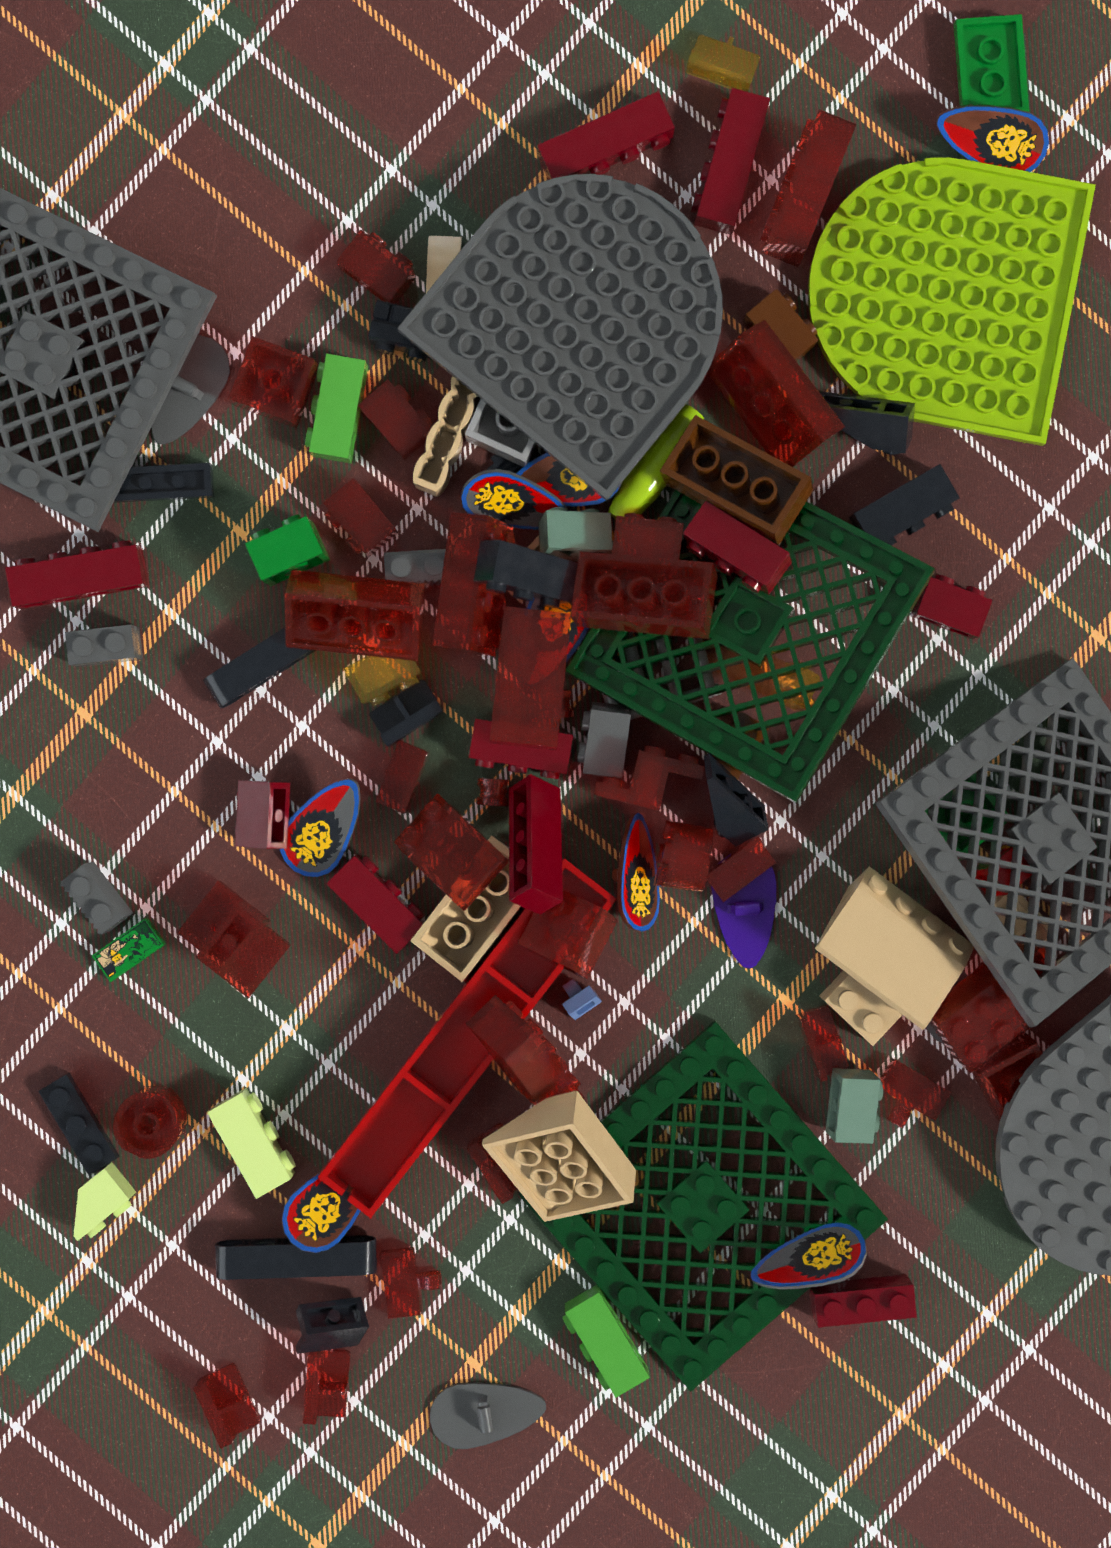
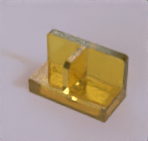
M699 35L695 47L691 51L686 73L731 90L733 87L748 92L760 56L733 46L734 37L729 36L728 42L724 43L704 35Z
M787 662L785 667L794 665V663ZM809 669L801 671L805 686L820 682L818 674ZM796 673L778 678L781 692L800 687ZM775 686L770 695L777 694ZM814 692L807 693L811 708L816 701L812 698ZM802 695L784 700L785 706L797 712L806 710Z

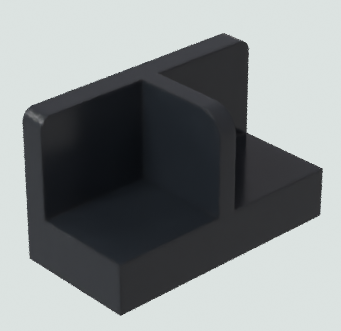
M420 680L400 694L392 696V699L370 712L369 716L380 731V736L386 746L391 747L445 711L426 681Z
M361 1297L299 1304L296 1314L302 1336L295 1346L296 1352L301 1354L357 1346L369 1328Z

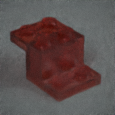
M645 746L644 751H636L627 789L623 788L624 781L604 776L602 782L595 781L592 794L659 811L669 772L702 780L705 766L697 765L699 758L677 754L676 759L665 757L666 750Z
M220 880L216 882L177 932L200 951L196 956L197 959L247 998L252 996L292 945L268 926L271 922L269 918Z

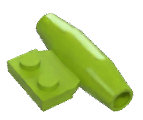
M686 404L622 482L608 510V513H611V517L619 523L630 527L661 494L666 484L660 469L693 417L697 415L704 419L697 410Z

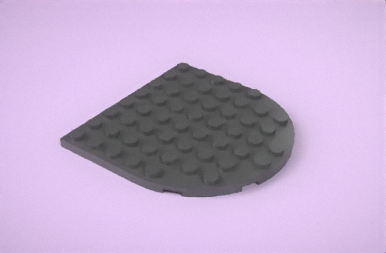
M574 174L540 182L535 187L524 191L518 196L511 197L497 208L475 232L397 329L399 333L607 501L690 400L706 376L714 358L721 333L723 315L722 292L714 260L710 257L706 246L701 240V235L688 218L672 203L656 192L637 183L634 185L626 181L613 179V176Z
M1110 995L1049 1046L1022 1074L1018 1080L1020 1085L1016 1089L1010 1103L1006 1102L999 1123L995 1152L996 1172L1000 1178L1004 1194L1003 1199L1021 1230L1037 1247L1062 1264L1080 1271L1111 1276Z

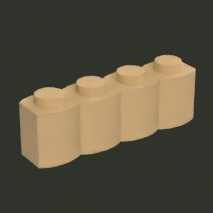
M453 376L451 377V390L444 396L439 406V421L432 426L427 435L426 452L418 459L413 471V483L416 489L439 497L444 492L449 483L450 466L457 461L461 454L463 446L462 436L465 435L474 415L475 405L480 401L476 394Z

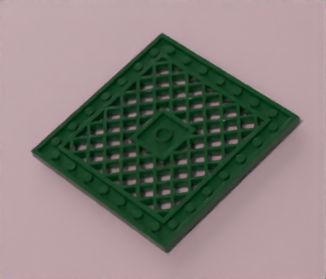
M675 490L565 671L586 685L704 752L710 753L713 757L783 797L797 803L933 576L935 568L806 501L784 536L787 548L783 549L790 553L793 570L786 571L779 580L781 582L796 578L799 592L781 596L778 584H776L774 587L776 597L768 595L761 590L755 593L744 586L741 582L742 579L735 576L729 586L726 574L719 569L713 568L701 572L698 562L700 557L692 552L678 555L686 541L683 532L702 504ZM789 533L805 541V543L792 546ZM813 549L816 563L798 568L794 554ZM818 549L835 558L821 561ZM692 560L696 573L678 578L675 565ZM847 564L864 573L851 577ZM842 565L845 579L827 583L824 569ZM670 568L673 580L661 583ZM819 571L822 585L804 590L800 576ZM721 575L724 589L706 593L703 580ZM871 580L875 594L857 599L853 585ZM877 580L885 583L881 593ZM698 582L701 595L684 600L681 586ZM848 587L852 601L833 606L830 591ZM675 588L679 602L661 606L658 593ZM825 593L828 607L810 612L806 598ZM653 596L656 608L644 611ZM722 598L712 614L709 602ZM802 599L805 614L791 617L795 610L794 607L787 603ZM704 603L707 617L689 622L686 608ZM873 604L863 621L859 607ZM854 609L858 623L839 628L836 613ZM681 610L684 624L667 628L664 614ZM831 615L834 630L816 634L812 620ZM658 616L661 630L644 635L641 621ZM808 622L811 636L793 641L789 627ZM636 624L639 636L626 640ZM705 626L702 635L709 640L695 644L692 630ZM783 629H785L788 642L774 646ZM687 632L690 646L672 650L669 636ZM857 632L845 650L842 636ZM837 637L841 652L822 657L818 642ZM664 638L667 652L650 656L647 642ZM641 644L644 658L627 663L624 649ZM814 644L817 659L799 663L795 649ZM715 647L718 662L701 666L697 652ZM721 647L738 656L724 660ZM790 650L794 665L775 669L772 655ZM618 652L621 664L614 661V658L616 657ZM692 654L695 668L678 672L675 658ZM767 658L771 671L752 676L749 662L761 668ZM669 660L672 674L655 679L652 664ZM839 661L828 679L824 665ZM744 663L747 678L729 682L726 668ZM646 666L650 680L632 670ZM820 666L823 681L805 686L801 671ZM721 669L724 684L706 688L703 674ZM796 673L800 687L781 692L778 677ZM698 676L701 690L684 695L680 680ZM773 679L777 694L758 699L755 684ZM675 682L678 696L662 688L661 685ZM750 685L753 700L735 705L732 690ZM822 690L811 708L807 693ZM727 692L730 706L712 711L709 696ZM802 695L806 710L788 715L784 700ZM703 698L707 712L689 702ZM779 701L782 717L764 721L761 706ZM756 708L759 723L741 727L737 712ZM732 714L736 729L718 718ZM804 719L793 737L790 722ZM785 724L789 739L770 744L767 728ZM761 730L765 745L746 734ZM788 747L783 755L775 751Z
M715 1020L600 1120L620 1149L623 1147V1153L627 1158L628 1146L646 1147L645 1163L631 1162L636 1170L644 1171V1186H635L634 1193L643 1194L642 1209L624 1208V1205H620L619 1208L611 1207L588 1212L595 1214L594 1228L582 1214L544 1222L521 1192H518L521 1199L690 1392L809 1289H773L757 1285L753 1281L752 1286L735 1285L736 1270L752 1271L760 1261L761 1248L776 1249L786 1243V1227H800L803 1234L809 1231V1228H817L831 1223H843L851 1225L860 1231L864 1240H866L888 1220L885 1214ZM713 1068L719 1076L706 1074ZM697 1082L696 1097H681ZM702 1082L720 1083L719 1099L701 1098ZM726 1084L740 1100L725 1099ZM678 1103L695 1104L694 1120L677 1119ZM672 1104L671 1119L656 1118ZM701 1105L718 1106L717 1122L700 1121ZM724 1106L741 1107L740 1123L723 1122ZM747 1108L762 1125L746 1124ZM648 1125L647 1140L632 1139ZM653 1125L671 1126L670 1142L652 1141ZM676 1126L694 1127L693 1143L675 1142ZM699 1128L717 1129L716 1145L698 1144ZM723 1129L740 1130L739 1147L722 1145ZM746 1131L763 1132L762 1148L745 1147ZM769 1133L783 1149H768ZM651 1148L669 1149L668 1165L650 1164ZM675 1149L692 1151L691 1166L674 1165ZM698 1151L715 1152L714 1167L706 1158L697 1165ZM721 1153L738 1154L737 1169L720 1168ZM744 1154L761 1155L760 1171L743 1170ZM767 1156L784 1157L783 1173L766 1171ZM790 1157L805 1174L789 1173ZM650 1171L668 1172L667 1187H649ZM673 1173H688L672 1187ZM721 1176L736 1177V1192ZM743 1177L759 1178L758 1194L742 1193ZM766 1179L782 1180V1194L766 1195ZM789 1180L805 1181L804 1197L788 1196ZM812 1182L826 1198H811ZM648 1194L663 1195L656 1201L663 1211L647 1210ZM742 1200L758 1201L757 1217L744 1216L749 1211V1208ZM764 1202L781 1203L780 1218L763 1217ZM787 1203L804 1204L803 1220L786 1219ZM810 1205L827 1206L826 1222L809 1221ZM833 1208H835L840 1213L834 1219ZM600 1215H618L617 1231L600 1230ZM624 1216L641 1217L640 1232L623 1231ZM647 1217L664 1218L663 1234L646 1233ZM670 1219L684 1235L669 1234ZM739 1223L756 1225L755 1240L738 1239ZM733 1225L732 1238H719ZM762 1226H779L778 1241L762 1240ZM603 1238H617L616 1253ZM622 1239L640 1240L639 1255L621 1254ZM645 1240L662 1241V1257L644 1256ZM668 1242L686 1243L685 1258L667 1257ZM691 1244L699 1253L709 1246L708 1260L691 1259ZM715 1245L732 1246L731 1261L714 1260ZM738 1247L755 1248L754 1263L737 1262ZM624 1262L638 1263L637 1277ZM644 1264L661 1265L660 1280L643 1279ZM667 1265L684 1266L683 1281L666 1280ZM690 1267L707 1268L706 1283L689 1282ZM713 1268L730 1269L729 1284L712 1283ZM645 1287L660 1288L659 1302ZM665 1288L683 1289L682 1304L664 1303ZM688 1290L706 1291L705 1306L687 1305ZM711 1292H729L728 1307L711 1306ZM735 1293L747 1294L734 1306ZM667 1312H681L680 1326ZM687 1313L704 1314L703 1329L686 1328ZM710 1314L723 1315L709 1327ZM688 1336H694L698 1338L695 1341H692Z

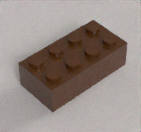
M697 415L693 417L660 469L662 478L667 486L702 505L705 501H708L778 546L813 492L810 476Z

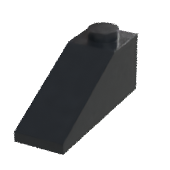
M817 391L810 403L809 411L871 449L882 450V452L889 455L906 453L912 440L915 403Z
M710 753L704 756L706 777L715 818L713 824L718 835L722 838L725 837L736 847L769 830L765 805Z

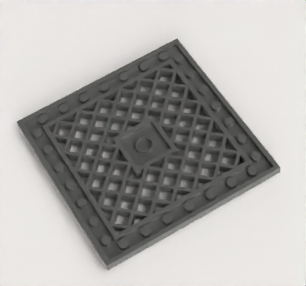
M0 188V230L1 228L6 229L0 232V242L12 238L15 247L13 252L4 255L0 253V290L4 289L7 302L0 304V314L11 311L14 324L0 329V373L5 375L0 377V387L9 384L13 394L12 398L0 401V435L5 448L0 446V483L99 532L217 295ZM19 236L35 244L23 248ZM48 250L63 258L51 262ZM40 252L44 265L29 269L26 257ZM19 260L22 273L8 277L4 265ZM76 264L92 272L80 276ZM69 266L73 279L58 284L54 271ZM47 274L51 287L36 291L33 279ZM105 278L120 285V287L108 290ZM98 280L102 293L87 298L83 285ZM26 282L29 294L15 299L11 286ZM76 288L80 301L65 306L61 293ZM133 292L150 301L137 305ZM127 294L130 308L115 312L111 299ZM54 296L58 308L43 313L40 300ZM105 302L109 315L94 320L90 307ZM32 303L36 316L24 311L22 317H20L18 308ZM162 306L169 309L166 317ZM156 309L159 322L144 327L140 313ZM83 310L87 323L72 328L68 315ZM134 316L137 330L122 334L118 321ZM61 317L64 329L49 323V321ZM112 324L116 337L101 342L97 329ZM90 331L94 345L84 348L86 341L78 337V335ZM158 332L150 346L147 335ZM12 335L6 347L3 337ZM141 338L144 352L129 356L125 343ZM119 346L123 359L108 364L104 350ZM97 353L101 367L86 371L82 358ZM142 362L137 374L135 375L133 364ZM76 364L79 374L69 377ZM126 368L130 381L115 386L111 372ZM104 375L108 389L93 393L89 380ZM17 381L34 390L21 394ZM82 383L86 396L71 401L67 388ZM128 391L122 404H120L118 394ZM61 394L64 404L49 408L46 396L57 401ZM111 397L115 411L100 415L96 402ZM38 398L42 412L28 416L24 403ZM89 404L93 418L78 423L74 409ZM16 406L20 419L6 424L2 410ZM67 412L71 426L56 430L52 417ZM45 420L49 434L35 438L31 424ZM113 420L106 434L103 424ZM23 427L27 441L13 446L9 432ZM96 427L100 440L85 445L81 431ZM74 434L78 448L63 453L59 439ZM52 442L56 456L42 460L38 446ZM30 449L34 463L17 455V453ZM98 450L91 464L88 453ZM81 456L85 470L70 475L66 461ZM59 463L63 477L45 468ZM84 479L81 486L74 483Z
M1071 658L875 803L1029 1027H1036L1111 965V918L1103 923L1104 913L1111 914V906L1105 905L1106 890L1111 891V883L1107 882L1108 867H1111V859H1109L1111 844V712L1075 659ZM1048 718L1047 729L1036 727ZM1058 718L1069 720L1068 734L1057 732ZM1079 730L1081 731L1084 737L1078 736ZM1035 735L1046 737L1044 752L1034 750ZM1024 736L1023 747L1012 745ZM1056 740L1067 742L1066 756L1055 754ZM1077 745L1088 747L1086 761L1076 759ZM1001 753L1000 765L989 763ZM1011 753L1022 755L1021 770L1010 768ZM1097 757H1099L1103 765L1097 764ZM1033 758L1043 760L1042 774L1031 772ZM1054 762L1064 764L1063 779L1052 777ZM1075 767L1085 769L1084 784L1074 782ZM987 771L999 773L997 788L986 786ZM977 772L976 784L965 781ZM1096 772L1106 774L1105 788L1095 786ZM1009 776L1020 778L1018 793L1007 790ZM1030 780L1041 782L1040 797L1029 795ZM1051 786L1062 787V795L1059 792L1050 796ZM963 789L975 791L973 807L961 804ZM953 790L951 802L940 800ZM1073 790L1083 792L1082 806L1071 804ZM985 794L996 796L995 811L983 809ZM1094 794L1104 796L1103 811L1092 809ZM1006 798L1017 801L1016 816L1005 814ZM1028 803L1039 805L1027 814ZM938 808L950 810L949 825L937 823ZM960 812L972 814L970 830L959 828ZM1074 813L1081 814L1080 821L1077 819ZM982 817L994 819L992 834L981 832ZM1092 817L1102 819L1101 834L1090 832ZM1004 821L1015 823L1006 830L1010 838L1002 837ZM939 831L948 833L947 842ZM958 835L969 837L968 853L956 851ZM980 840L991 842L989 858L978 855ZM1093 840L1100 842L1098 857L1088 855L1097 848ZM1001 844L1013 847L1011 862L1000 860ZM1022 856L1030 866L1021 864ZM958 859L967 861L966 870ZM1087 862L1097 864L1096 880L1086 878ZM977 863L989 865L987 881L975 879ZM1076 864L1075 875L1065 874ZM999 867L1011 870L1009 886L997 883ZM1021 872L1032 874L1030 890L1019 888ZM1064 881L1074 883L1073 899L1062 897ZM1041 883L1043 886L1052 883V893H1042ZM1085 885L1095 887L1094 903L1083 901ZM978 887L986 888L985 898ZM996 891L1008 893L1006 909L995 907ZM1018 895L1029 897L1028 913L1016 911ZM1040 900L1050 901L1049 918L1038 916ZM1061 904L1072 906L1070 922L1060 920ZM1083 908L1093 910L1092 926L1081 924ZM997 915L1005 916L1004 925ZM1016 919L1027 921L1025 937L1014 935ZM1037 923L1048 925L1047 941L1036 939ZM1059 927L1070 929L1068 945L1057 943ZM1080 931L1091 933L1079 943ZM1016 943L1024 944L1023 953ZM1035 946L1046 948L1044 965L1033 963ZM1056 951L1067 952L1056 961ZM1035 970L1042 971L1043 973L1038 976Z

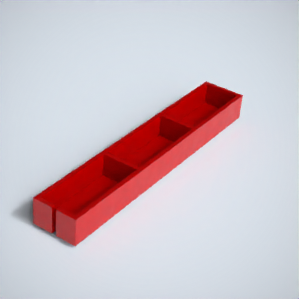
M562 858L563 901L541 915L526 908L521 911L321 1170L318 1178L339 1195H343L348 1184L353 1187L347 1201L370 1219L617 900L565 858Z

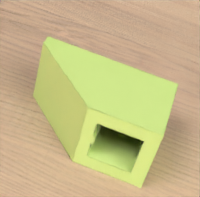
M112 1162L78 1189L73 1235L77 1241L86 1234L92 1238L106 1226L103 1221L112 1213L117 1218L132 1205L129 1199L136 1191Z

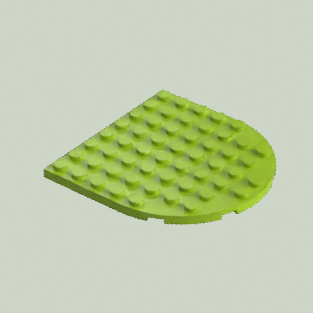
M949 157L925 158L924 161L905 165L898 164L865 181L840 204L830 218L815 248L809 271L808 306L810 320L818 332L816 337L819 339V347L830 367L840 380L858 396L915 403L914 422L1039 446L1045 445L1096 185Z

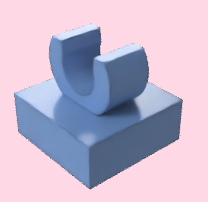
M574 979L563 985L570 999L562 1005L574 1020L602 1002L590 986L582 990Z

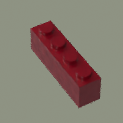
M733 87L729 99L722 97L717 118L723 119L720 131L713 130L708 148L714 151L711 162H704L699 180L705 182L703 194H695L691 213L697 214L694 225L732 235L770 98Z
M657 91L538 144L537 156L548 180L574 174L603 175L610 170L609 166L618 162H622V164L630 163L636 160L640 153L652 148L653 151L667 146L670 143V139L673 138L675 127L661 95Z
M128 540L112 543V549L101 551L99 546L85 547L80 549V554L68 556L67 552L52 553L47 555L48 560L35 562V558L15 560V566L5 567L11 605L14 608L26 609L150 587L143 548L136 544L132 545V541Z
M529 774L509 788V901L541 915L563 901L561 788Z

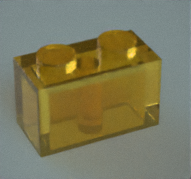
M402 637L344 668L362 704L371 703L373 707L390 698L388 692L400 687L401 691H404L419 683L417 677L423 674Z

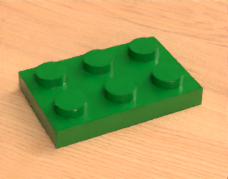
M1022 14L956 19L953 25L959 105H991L1029 112Z

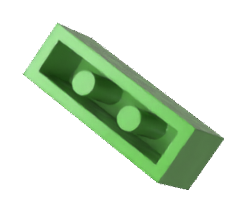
M326 353L325 363H319L317 382H321L319 395L313 396L311 414L315 415L313 428L308 427L305 439V446L310 447L309 452L313 457L352 464L369 368L366 360Z
M598 1285L593 1286L565 1303L566 1315L563 1316L564 1323L571 1334L577 1332L583 1342L579 1345L586 1360L588 1362L594 1361L599 1369L596 1375L605 1391L611 1389L615 1398L650 1378L648 1366Z

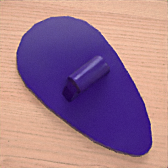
M740 851L727 855L717 864L712 873L711 890L714 908L725 942L736 960L743 967L750 969L757 965L770 939L776 906V878L772 867L766 859L752 852Z

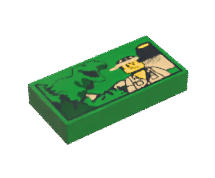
M147 917L97 951L92 957L107 979L113 982L166 945V943Z

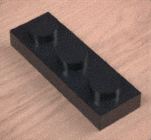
M196 463L131 467L114 502L214 498L212 464Z
M70 1072L38 1091L88 1176L119 1157L118 1152Z

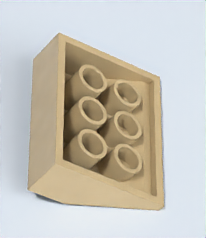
M869 866L848 886L815 949L920 1029L924 1030L963 972L974 947L966 938Z
M578 1091L544 1099L482 1141V1146L544 1222L633 1203L636 1169Z

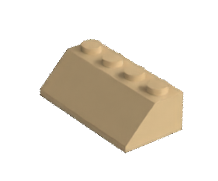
M491 835L411 939L414 945L461 982H466L470 979L524 909V907L509 901V847Z

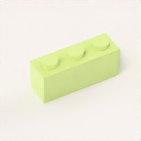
M246 1087L213 1106L207 1114L257 1199L289 1181L295 1173L293 1168L296 1165L289 1151H283L277 1141L279 1134L271 1121L266 1122L260 1111L263 1110L259 1098L255 1093L250 1094Z

